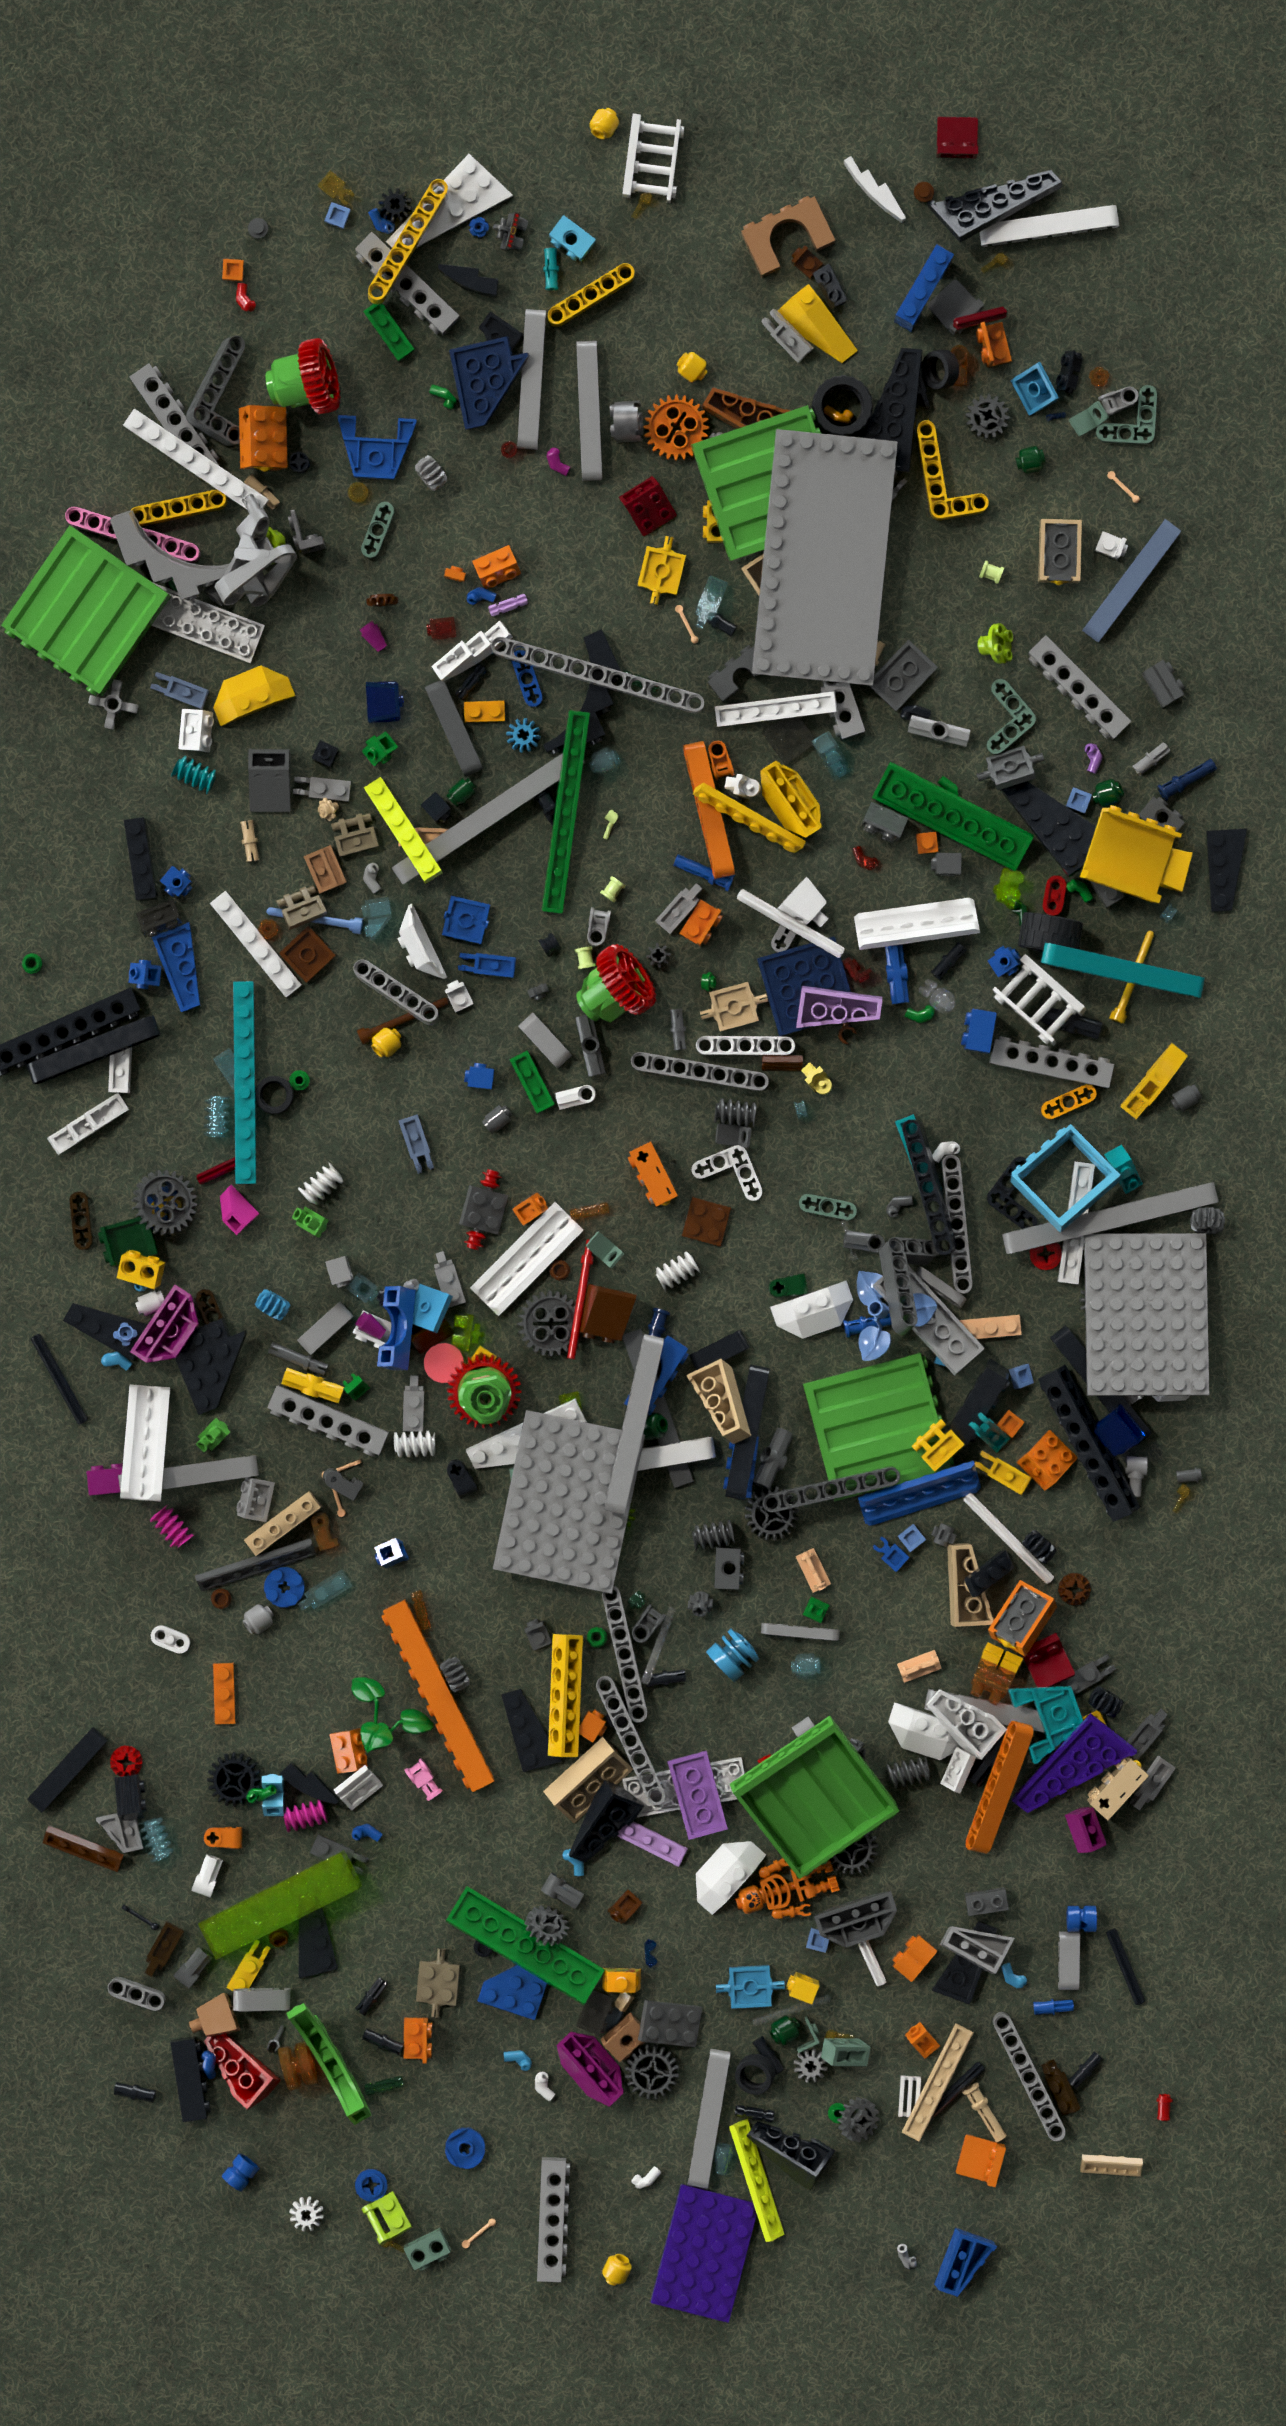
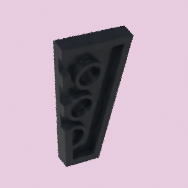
M1247 828L1206 831L1211 912L1232 910Z
M319 1890L300 1894L299 1978L338 1969Z

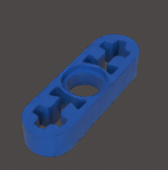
M517 650L514 652V655L517 657L518 654H521L523 657L526 651ZM512 661L526 704L530 707L539 706L542 702V693L533 666L518 673L517 669H521V665L519 662ZM524 673H530L533 676V681L530 684H524L521 681V676ZM536 684L537 688L532 689L535 695H539V698L536 699V703L528 701L527 698L530 697L529 690L525 692L524 688H530Z

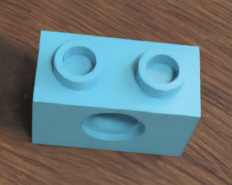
M564 215L549 234V238H551L550 243L558 249L563 247L568 251L566 255L574 261L578 259L582 262L596 243L595 238ZM568 236H575L577 242L573 245L567 244L565 240Z

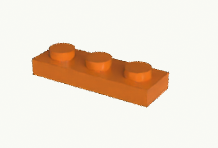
M213 1663L215 1724H235L234 1663Z

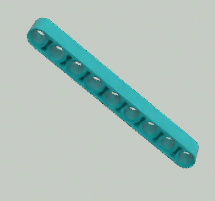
M1051 943L1044 944L1041 963L1187 996L1192 995L1198 998L1202 996L1205 981L1204 977Z

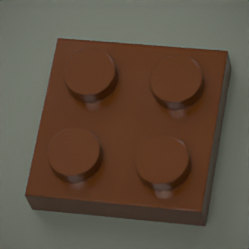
M309 926L279 953L306 983L336 956Z
M692 1197L682 1236L721 1247L731 1207Z

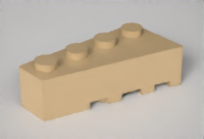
M719 1359L686 1375L693 1384L697 1394L701 1397L705 1408L710 1412L723 1437L735 1444L751 1436L733 1369L729 1364Z
M968 1543L948 1544L951 1625L955 1627L991 1625L994 1619L991 1615L985 1591L979 1596L972 1597L964 1581L967 1576L978 1569L972 1545Z

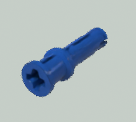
M679 854L673 864L674 867L708 880L711 885L716 884L725 888L727 892L735 875L714 879L710 867Z
M890 1313L885 1318L880 1319L882 1327L892 1325ZM861 1316L857 1320L843 1321L847 1338L861 1333L863 1329L869 1326L878 1328L874 1317L865 1318Z

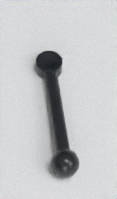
M125 1904L121 1907L151 1926L152 1930L155 1931L159 1928L157 1923H152Z

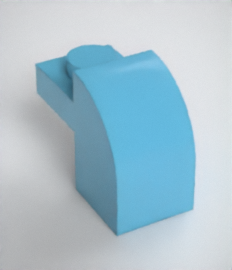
M276 1774L262 1776V1788L274 1785L277 1789L276 1794L263 1801L264 1816H284V1778Z

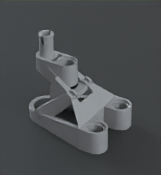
M248 494L244 496L242 502L247 508L249 515L236 529L241 538L239 546L235 549L234 557L223 577L215 584V589L224 605L236 603L245 593L253 607L265 604L275 594L297 559V555L291 545H281L273 549L269 539L266 537L270 520L265 510L260 509L254 495ZM272 563H277V564L264 576L263 570H264L265 568H267L270 564H272Z

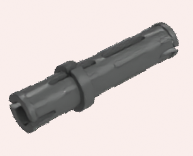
M272 1342L270 1347L278 1351L269 1348L268 1354L303 1367V1370L307 1371L309 1369L325 1376L326 1371L319 1367L328 1369L329 1364L315 1360L311 1355L306 1356Z

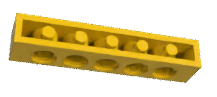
M553 1634L548 1756L578 1757L583 1635Z

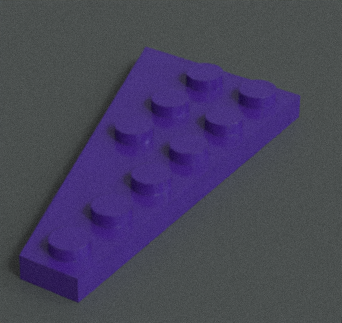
M1090 1713L1012 1797V1801L1029 1813L1047 1803L1049 1799L1062 1795L1071 1787L1078 1786L1102 1773L1104 1769L1113 1764L1116 1765L1124 1758L1137 1754V1749Z

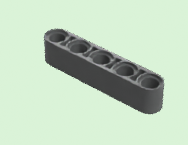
M439 680L425 686L464 776L467 777L482 770V764L445 682Z

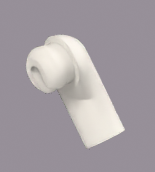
M954 1141L940 1143L932 1155L933 1160L939 1163L944 1155L958 1154L960 1146Z
M539 2072L535 2077V2090L546 2100L550 2101L555 2093L548 2088L549 2076L546 2072Z
M654 2166L645 2177L642 2178L637 2174L631 2182L638 2189L650 2186L659 2177L661 2171Z

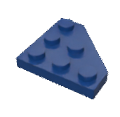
M515 1965L485 1980L477 2001L535 2020L547 1983L520 1966Z

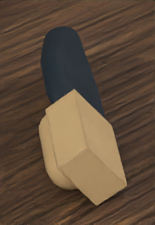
M620 1993L606 2014L602 2027L605 2031L609 2032L619 2023L624 2012L635 1998L632 1994Z

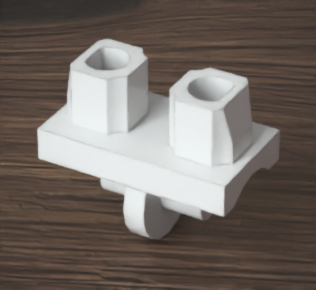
M737 774L736 778L727 777L725 789L731 790L733 794L746 799L758 795L761 790L757 780L741 774Z

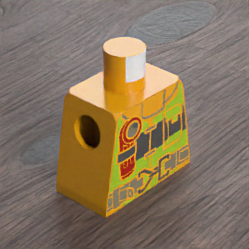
M603 1968L605 1971L603 1972L602 1988L606 1992L636 1993L641 1989V1969Z

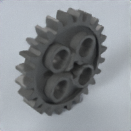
M167 1169L163 1174L160 1170H157L155 1175L152 1172L149 1173L148 1178L143 1177L141 1179L143 1183L139 1182L136 1185L140 1190L133 1191V1194L137 1197L133 1198L132 1202L137 1203V1205L132 1210H138L139 1213L135 1217L142 1218L140 1225L145 1222L147 1223L146 1230L153 1227L154 1234L160 1230L161 1235H164L166 1231L169 1235H172L174 1230L177 1233L180 1232L181 1227L186 1228L188 1226L186 1222L190 1223L193 1220L189 1215L196 1214V1211L192 1208L196 1207L197 1203L192 1202V1200L197 1196L190 1194L194 1188H187L189 1181L183 1183V1175L176 1178L175 1171L169 1175ZM162 1184L168 1187V1193L162 1190ZM174 1191H177V1194L172 1199H170L155 1214H152V1210H154L158 1205H160L164 1201V1199L169 1197ZM147 1197H151L154 1200V1206L147 1202ZM175 1199L182 1203V1208H178L175 1205ZM161 1212H164L167 1215V1221H164L161 1218Z
M551 1291L547 1292V1296L543 1292H539L540 1298L532 1295L533 1302L526 1300L528 1307H521L525 1312L524 1315H518L519 1318L523 1319L522 1322L517 1323V1325L523 1327L518 1333L525 1334L521 1340L529 1341L526 1346L528 1348L534 1345L533 1352L535 1353L541 1349V1355H544L546 1350L549 1356L553 1355V1351L560 1355V1349L567 1352L575 1306H571L574 1300L566 1301V1294L559 1298L560 1293L558 1291L555 1292L554 1296H552ZM561 1307L565 1313L561 1319H558L555 1311ZM538 1308L544 1310V1317L541 1319L535 1316ZM550 1319L555 1322H568L567 1325H551V1329L546 1325H532L533 1322H548ZM539 1328H542L545 1332V1336L542 1339L536 1337V1331ZM558 1328H563L565 1331V1335L561 1339H558L555 1334Z

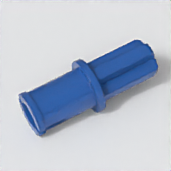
M1051 1999V2001L1033 2002L1035 2015L1052 2013L1055 2015V2012L1074 2010L1073 2000L1054 2001V1999Z

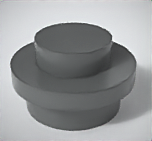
M255 218L250 221L248 232L253 238H263L268 233V225L265 220Z

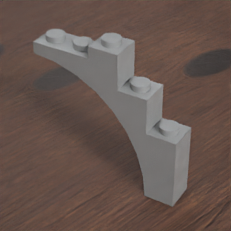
M133 510L114 515L110 519L126 566L133 564V567L145 563L144 560H146L153 583L160 581V584L172 580L171 577H173L180 599L187 598V600H192L199 597L198 594L203 590L201 584H203V587L214 584V580L221 579L229 564L203 566L173 557L147 536L139 525Z

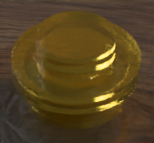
M355 482L350 485L348 496L353 502H363L368 496V489L363 483Z

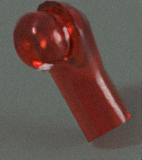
M861 845L852 848L858 866L867 870H873L878 867V859L865 856Z

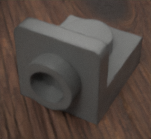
M538 1619L527 1622V1627L524 1630L533 1651L552 1643L543 1620L539 1622Z

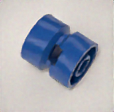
M1067 1906V1932H1079L1080 1929H1083L1084 1932H1096V1906H1084L1083 1909H1080L1079 1906Z
M239 2153L232 2162L233 2167H228L222 2174V2178L233 2188L242 2192L249 2183L248 2178H253L260 2168L247 2156Z

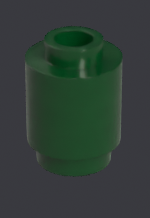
M461 778L448 790L449 793L446 796L458 807L476 793L473 790L476 786L469 778L466 780Z

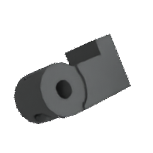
M329 1468L323 1473V1481L327 1486L353 1501L364 1484L356 1477H353L351 1481L344 1478L334 1468Z

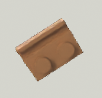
M331 845L304 856L319 894L347 883Z

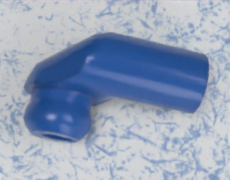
M377 208L368 212L376 230L387 234L394 232V223L382 218Z
M478 587L467 594L466 600L470 605H474L483 599L493 603L497 593Z
M369 1824L356 1826L352 1831V1838L354 1840H360L369 1836L378 1842L383 1835Z
M207 2050L202 2054V2059L204 2060L203 2069L206 2077L213 2079L216 2077V2057L214 2053Z

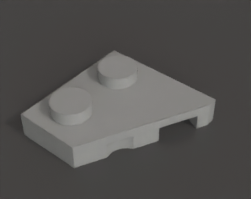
M117 1813L96 1817V1821L105 1829L109 1837L115 1841L123 1853L144 1848L137 1819L120 1821Z

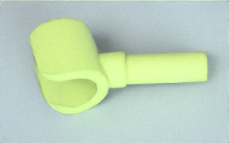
M610 810L605 817L609 821L603 836L605 839H608L613 825L618 820V814L613 810Z

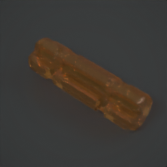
M605 1202L599 1205L580 1207L581 1209L574 1208L569 1211L571 1219L575 1220L580 1219L579 1217L585 1218L598 1215V1213H608L609 1206Z
M414 1591L411 1593L412 1601L415 1602L414 1608L417 1619L420 1621L418 1622L420 1629H429L431 1624L429 1619H427L428 1613L425 1602L422 1601V1591Z

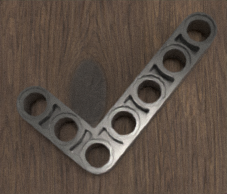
M238 335L223 340L186 413V419L190 425L225 446H233L240 443L239 427L213 410L245 349V341ZM231 341H233L236 345L235 350L231 348ZM222 359H225L227 362L226 368L222 365ZM213 376L217 377L218 385L214 384ZM205 393H206V394L209 396V398H210L209 403L206 402L205 399H204V394H205ZM196 411H198L201 415L200 420H198L195 416ZM213 421L217 423V431L212 427ZM229 432L234 434V441L230 439Z
M892 1237L879 1250L893 1330L899 1335L907 1334L918 1321L908 1264L928 1265L939 1254L935 1249L933 1240Z

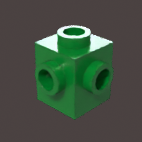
M384 732L378 737L374 735L365 742L367 746L362 752L373 766L379 763L384 765L392 759L391 754L398 746L389 734Z

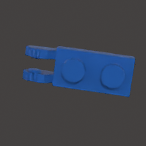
M460 953L459 957L462 959H475L474 967L458 965V970L470 971L475 974L514 978L515 957Z

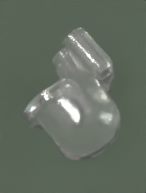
M927 979L925 981L926 986L919 988V993L925 998H930L931 1006L938 1012L949 1013L954 1009L956 1005L955 996L947 989L938 988V984L933 980Z

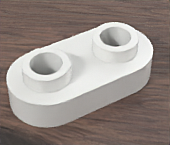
M159 1625L151 1632V1640L155 1645L175 1653H184L190 1647V1639L186 1634L167 1626ZM159 1632L165 1633L164 1639L158 1638ZM178 1639H182L184 1641L183 1646L180 1647L177 1645L176 1642Z

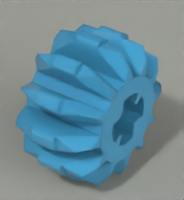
M527 718L523 719V725H520V721L517 719L515 720L517 727L512 724L509 725L514 732H506L507 736H513L507 742L508 744L516 742L512 746L513 750L517 749L518 745H520V753H523L524 746L530 752L531 747L529 744H532L534 747L538 746L533 739L539 740L541 738L539 735H534L540 729L538 727L531 729L535 724L534 721L530 722L527 726ZM522 730L525 733H529L528 739L525 741L522 738H518L519 732Z
M264 1289L259 1294L255 1303L260 1311L277 1320H282L287 1315L291 1306L282 1296L267 1289Z

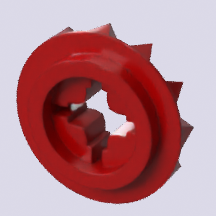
M1057 1242L1045 1245L1047 1251L1054 1252V1254L1048 1256L1047 1263L1043 1256H1037V1254L1043 1252L1044 1245L1031 1248L1029 1254L1031 1262L1039 1269L1050 1270L1056 1267L1061 1260L1062 1250Z
M121 1746L111 1755V1769L116 1775L121 1777L136 1775L142 1767V1756L132 1746ZM126 1753H128V1760L135 1764H128L126 1770H124V1764L117 1760H123Z

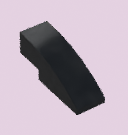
M438 265L439 272L460 287L480 295L497 298L498 279L479 277V268Z
M293 1762L279 1774L296 1789L313 1798L333 1804L340 1800L313 1771L305 1775Z

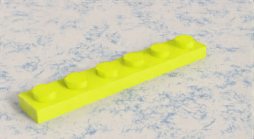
M380 777L365 786V791L425 884L443 873L383 779Z
M748 2119L729 2126L765 2241L770 2242L783 2236L784 2231L757 2146L747 2137L751 2127Z

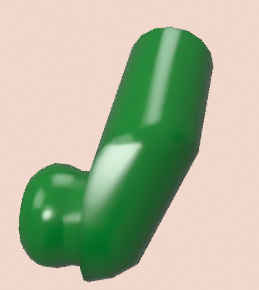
M434 384L431 385L429 393L445 400L443 406L452 410L457 401L451 392L446 388Z
M942 775L937 784L959 796L957 785Z
M1071 879V882L1066 884L1069 892L1076 890L1080 893L1084 903L1093 899L1085 883L1077 879Z
M927 1005L925 1009L919 1012L908 1008L904 1017L917 1023H924L934 1017L935 1009L931 1005Z
M274 1785L266 1788H253L248 1791L247 1800L250 1803L264 1801L276 1794L277 1789Z

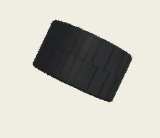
M841 375L834 376L829 380L827 379L818 387L813 397L812 409L816 417L814 423L820 432L824 434L856 437L864 431L872 416V396L868 388L860 380L852 376ZM835 390H849L860 400V416L849 426L840 427L833 425L824 415V400Z
M1024 912L1018 946L1043 952L1045 943L1079 949L1083 923L1058 916Z

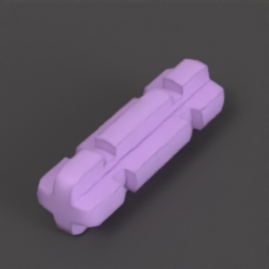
M521 594L515 599L513 597L499 602L498 605L493 604L489 606L491 616L494 617L499 615L500 612L505 613L516 609L519 605L520 607L527 605L526 595Z

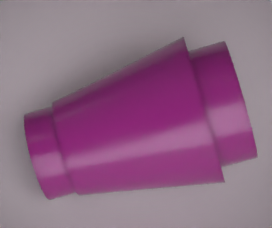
M373 621L360 629L361 636L377 652L387 646L378 625L374 624Z
M363 1312L355 1323L359 1327L358 1330L379 1340L386 1332V1329L370 1313Z

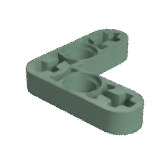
M1145 385L1139 390L1136 425L1102 423L1096 429L1097 439L1107 443L1143 445L1151 443L1155 436L1156 389L1151 385ZM1146 389L1153 393V396L1149 398V404L1153 403V407L1149 405L1141 406V403L1145 404L1146 397L1142 396ZM1142 410H1150L1152 418L1150 420L1142 419ZM1106 427L1107 431L1114 432L1113 427H1117V439H1113L1114 435L1112 434L1103 438V434H1100L1099 431ZM1126 428L1131 432L1129 439H1122L1119 432L1121 429ZM1133 428L1138 429L1137 433H1143L1146 429L1147 433L1151 434V437L1143 440L1142 436H1137V440H1133L1135 434Z
M1003 679L994 681L991 686V692L1013 719L987 741V750L994 755L1003 752L1030 729L1036 721L1032 710L1009 683ZM997 683L1005 685L1004 691L1007 694L1009 691L1012 692V695L1008 696L1005 701L1001 699L1004 697L1003 693L995 691ZM1009 699H1017L1019 707L1014 710L1010 709L1007 704ZM1023 714L1026 716L1031 715V724L1024 723L1021 726L1024 730L1021 732L1018 725L1013 722L1017 720L1020 723L1023 720ZM1014 727L1017 731L1016 736L1008 738L1005 734L1006 728ZM1001 733L1003 738L1009 743L1005 745L1003 741L999 745L1000 750H992L990 748L992 746L991 741L997 742L1000 740L1001 737L998 735Z

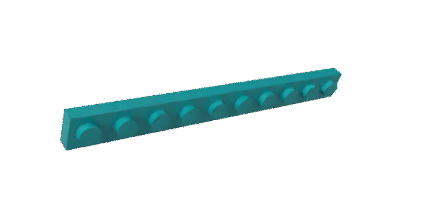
M254 981L233 982L236 1184H256Z

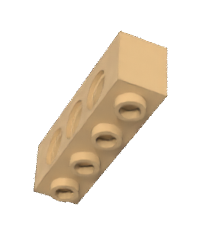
M308 1491L245 1538L244 1541L255 1556H257L322 1506L312 1492Z

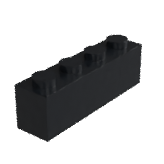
M146 818L124 820L136 901L157 899L158 895Z
M196 2036L173 2039L170 2044L182 2121L189 2122L207 2119L208 2113H211L210 2101H206L205 2093H208L207 2082L202 2079V2073H205L203 2061L199 2060V2053H202L201 2042L196 2040Z

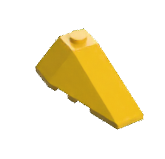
M809 284L792 296L778 310L784 319L807 341L840 363H843L858 351Z

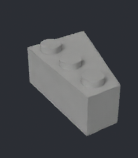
M951 1926L946 1931L940 1945L991 1974H996L1015 1938Z

